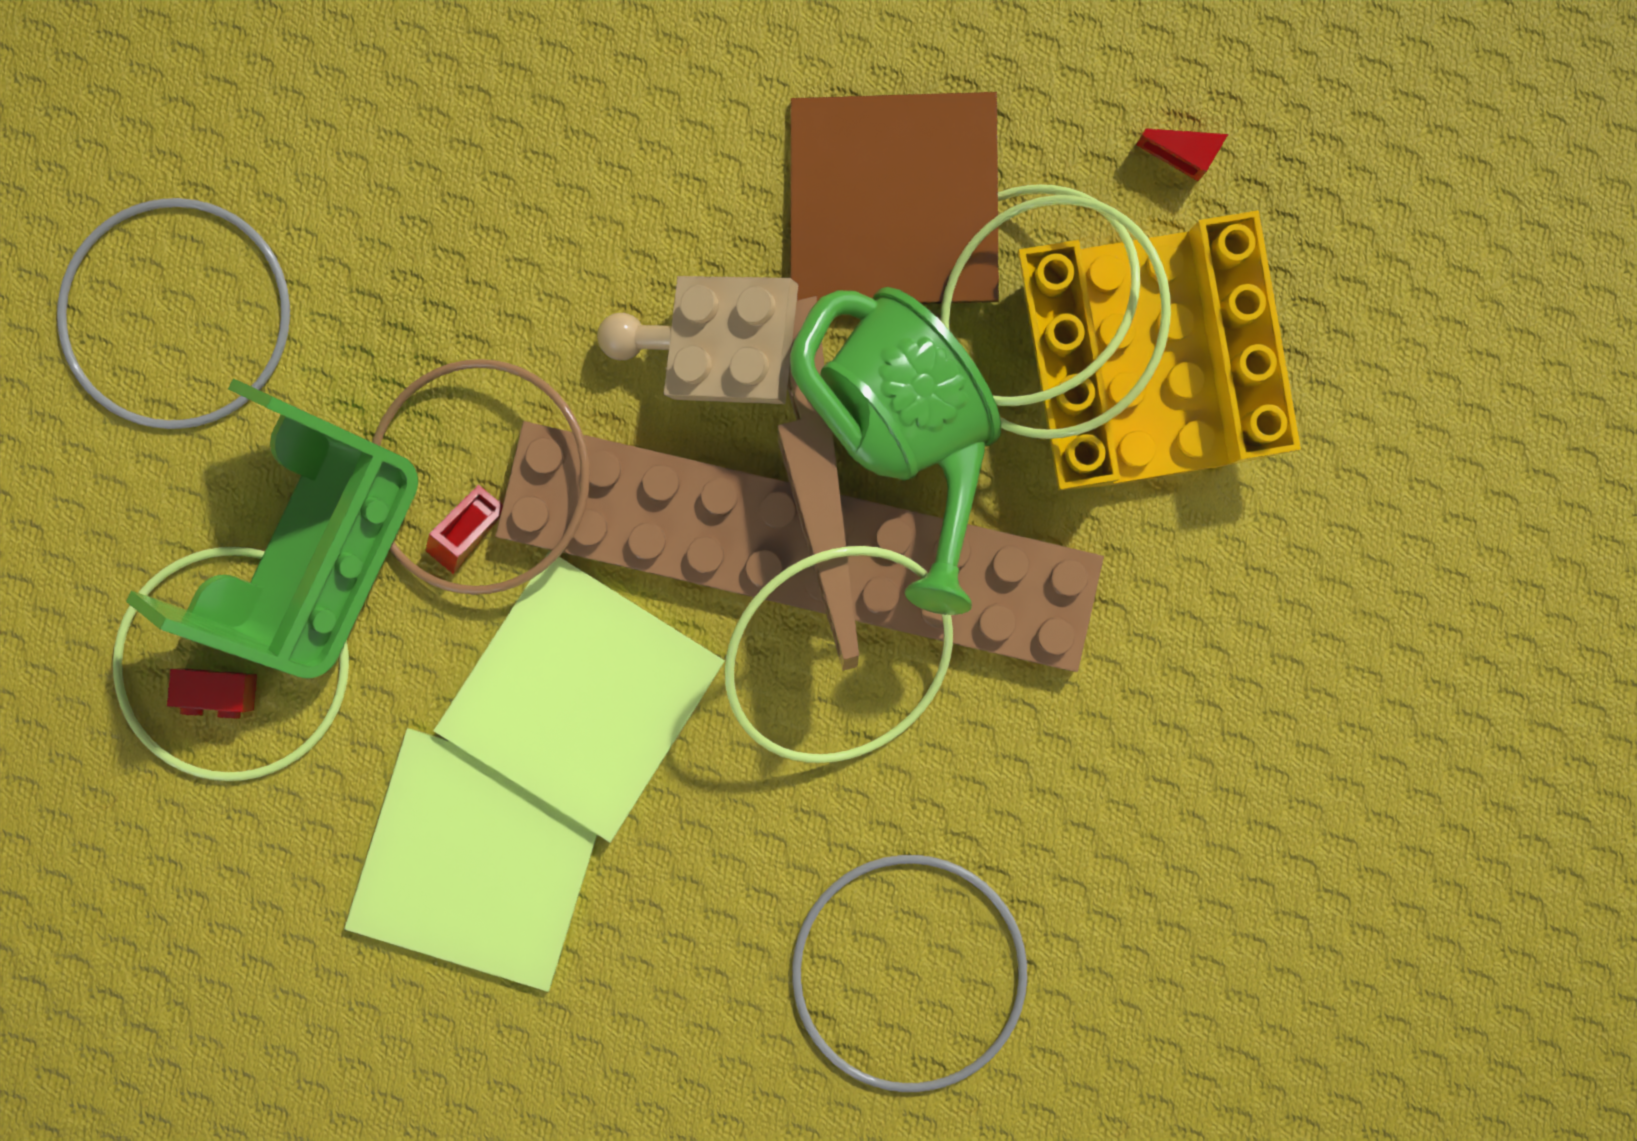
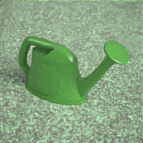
M891 287L879 289L873 298L856 291L837 290L825 295L811 308L793 343L789 357L791 374L801 392L842 443L850 457L866 469L877 475L898 478L904 481L910 480L919 471L935 464L941 466L946 477L948 490L935 563L931 565L929 573L924 578L912 582L905 589V596L915 606L932 613L942 615L967 613L972 608V602L959 585L958 563L985 453V446L995 443L1001 436L1002 424L993 395L979 369L963 346L930 310L910 295ZM840 315H851L860 319L861 321L832 361L824 365L819 374L815 367L814 359L831 322Z

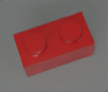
M188 668L170 669L167 707H180L181 715L203 716L205 709L218 710L217 717L240 719L241 712L254 711L257 674Z

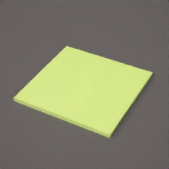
M558 557L547 569L530 580L434 729V732L611 843L725 660Z
M407 728L344 929L549 992L597 834L449 740Z

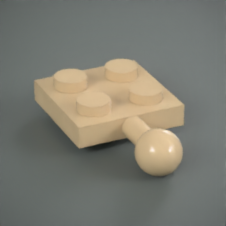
M677 276L672 326L642 325L637 318L628 313H614L606 317L600 324L597 333L598 344L608 357L615 360L631 359L641 349L669 350L664 395L673 400L785 404L798 284L791 278Z

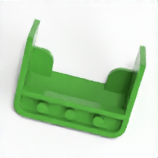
M233 378L228 390L281 414L271 434V452L281 466L301 475L252 580L248 582L232 575L211 577L199 586L187 610L134 591L130 592L126 602L160 630L297 677L315 678L326 673L337 661L418 488V475L415 467L408 459Z

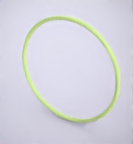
M1026 185L998 192V202L1027 194L1073 195L1097 200L1083 192L1057 185ZM1099 212L1119 234L1125 246L1131 269L1130 297L1125 315L1115 336L1095 361L1068 381L1046 391L1017 397L993 396L996 405L1019 406L1051 399L1071 390L1100 369L1123 341L1137 308L1140 292V266L1134 243L1127 229L1110 216Z
M1053 195L1025 201L1011 207L988 222L971 239L957 259L949 276L941 306L940 321L949 330L950 306L953 292L960 273L972 252L983 239L1002 223L1034 208L1064 204L1097 210L1122 224L1142 245L1155 270L1161 297L1160 330L1155 349L1144 373L1129 393L1114 407L1102 415L1076 426L1049 430L1033 429L1017 425L1000 417L1001 428L1032 438L1053 439L1078 435L1093 430L1120 414L1138 397L1152 378L1160 363L1169 333L1171 301L1168 280L1159 255L1149 238L1131 219L1115 208L1097 200L1073 195Z
M848 546L814 554L793 564L775 576L759 591L741 615L734 629L725 663V685L730 706L739 724L753 740L765 749L791 760L808 763L837 762L864 755L883 746L904 732L917 720L933 700L948 669L953 646L951 615H942L944 627L942 658L935 678L925 696L915 709L896 727L874 741L857 748L837 753L808 754L786 749L771 742L761 735L746 718L737 698L734 681L735 658L739 642L748 622L769 594L793 575L812 565L833 558L864 555L880 557L899 563L922 579L928 572L916 562L891 550L878 547Z
M219 547L196 552L162 569L138 593L148 596L169 575L180 568L200 560L235 555L262 559L265 551L245 547ZM129 605L118 629L113 654V678L120 707L130 727L142 743L157 757L183 772L201 778L220 781L248 780L274 773L295 762L312 749L328 730L339 711L348 681L349 651L347 640L340 652L339 680L331 707L317 730L298 749L270 765L242 772L211 771L187 764L173 757L150 738L135 717L129 704L123 680L122 660L127 632L137 610Z

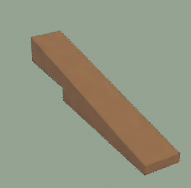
M816 296L796 302L792 346L809 311L817 302ZM822 342L814 359L815 367L819 374L824 367ZM789 366L787 389L796 421L778 425V442L809 554L812 556L830 549L846 547L832 430L801 392L791 374V367ZM845 556L813 565L842 671L857 667L859 659L848 558Z

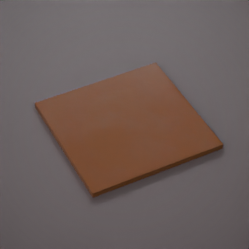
M997 92L791 98V279L798 284L797 301L814 296L817 297L818 301L821 297L837 290L856 291L873 298L879 289L891 287L910 295L921 304H942L949 276L962 251L988 222L998 216ZM998 227L981 241L967 260L957 280L951 303L999 302Z

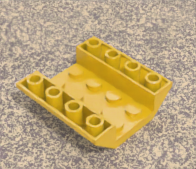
M1259 210L1198 220L1187 232L1149 238L1163 264L1170 292L1171 317L1164 352L1160 363L1144 390L1120 414L1093 430L1074 436L1050 439L1058 490L1128 483L1224 467L1301 450ZM1079 240L1018 250L1041 392L1068 381L1086 369L1106 349L1115 336L1125 315L1131 288V269L1123 242L1081 249ZM1138 240L1132 241L1140 266V292L1130 328L1114 354L1091 377L1071 390L1043 401L1048 430L1062 429L1088 422L1114 407L1135 386L1152 357L1160 330L1161 297L1155 270Z

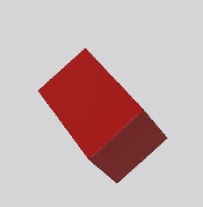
M1146 128L1135 145L1192 179L1199 181L1209 169L1229 134Z
M477 485L429 533L425 552L454 574L500 519L503 504L480 485Z

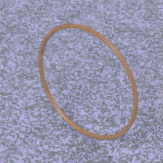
M486 359L450 363L426 373L411 383L390 405L382 417L372 440V443L381 445L391 420L406 400L417 390L440 376L464 369H496L517 375L541 389L563 413L573 432L578 448L581 471L580 492L574 515L565 534L556 547L539 564L526 573L501 583L480 586L460 585L447 582L425 572L415 565L393 541L389 549L390 552L415 576L443 590L471 595L497 593L517 587L547 569L566 549L580 525L587 503L590 482L589 458L584 436L577 419L562 397L548 383L524 368L506 362Z

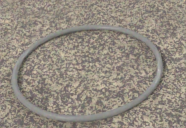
M169 198L147 201L122 210L103 222L83 241L71 259L62 280L57 305V326L62 350L70 369L83 388L98 403L112 413L140 425L163 429H183L204 425L223 418L242 407L249 399L240 396L225 407L196 418L162 420L127 411L99 392L79 366L71 347L67 328V303L71 283L77 268L92 245L103 234L123 220L142 212L166 207H184L206 211L220 216L245 232L268 260L276 278L281 302L280 330L276 346L265 369L251 385V387L258 390L271 377L284 351L289 332L290 301L285 277L277 258L264 239L249 224L233 213L210 203L192 199Z
M897 855L870 861L856 867L835 881L819 897L805 918L797 938L792 964V983L797 1009L804 1027L820 1051L834 1065L855 1079L874 1087L898 1092H922L946 1087L967 1078L987 1064L1000 1051L1015 1028L1022 1011L1027 987V960L1022 936L1015 919L1002 899L987 883L963 867L946 860L922 855ZM898 864H921L945 869L959 875L980 889L993 902L1007 923L1013 937L1018 960V987L1014 1007L1007 1024L993 1045L981 1057L964 1069L944 1078L920 1083H900L879 1079L861 1072L841 1059L826 1044L815 1028L806 1008L801 983V964L806 939L813 922L827 901L838 890L855 878L878 868Z

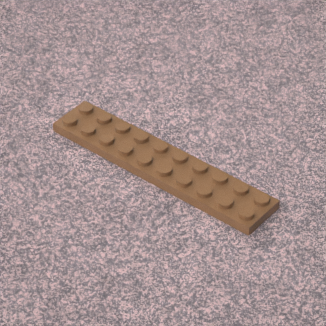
M523 421L496 537L553 550L559 543L572 520L580 492V459L573 432ZM583 435L589 458V494L580 525L562 553L755 597L766 584L782 571L802 559L810 557L789 482ZM840 495L846 547L869 546L891 550L916 562L929 573L931 565L935 563L943 518ZM968 524L958 563V580L960 587L971 599L972 608L967 613L951 615L953 644L1078 672L1104 556ZM864 555L847 556L855 621L944 641L942 615L915 606L905 596V589L912 582L920 580L919 576L903 565L888 559ZM813 565L787 579L765 599L826 614Z

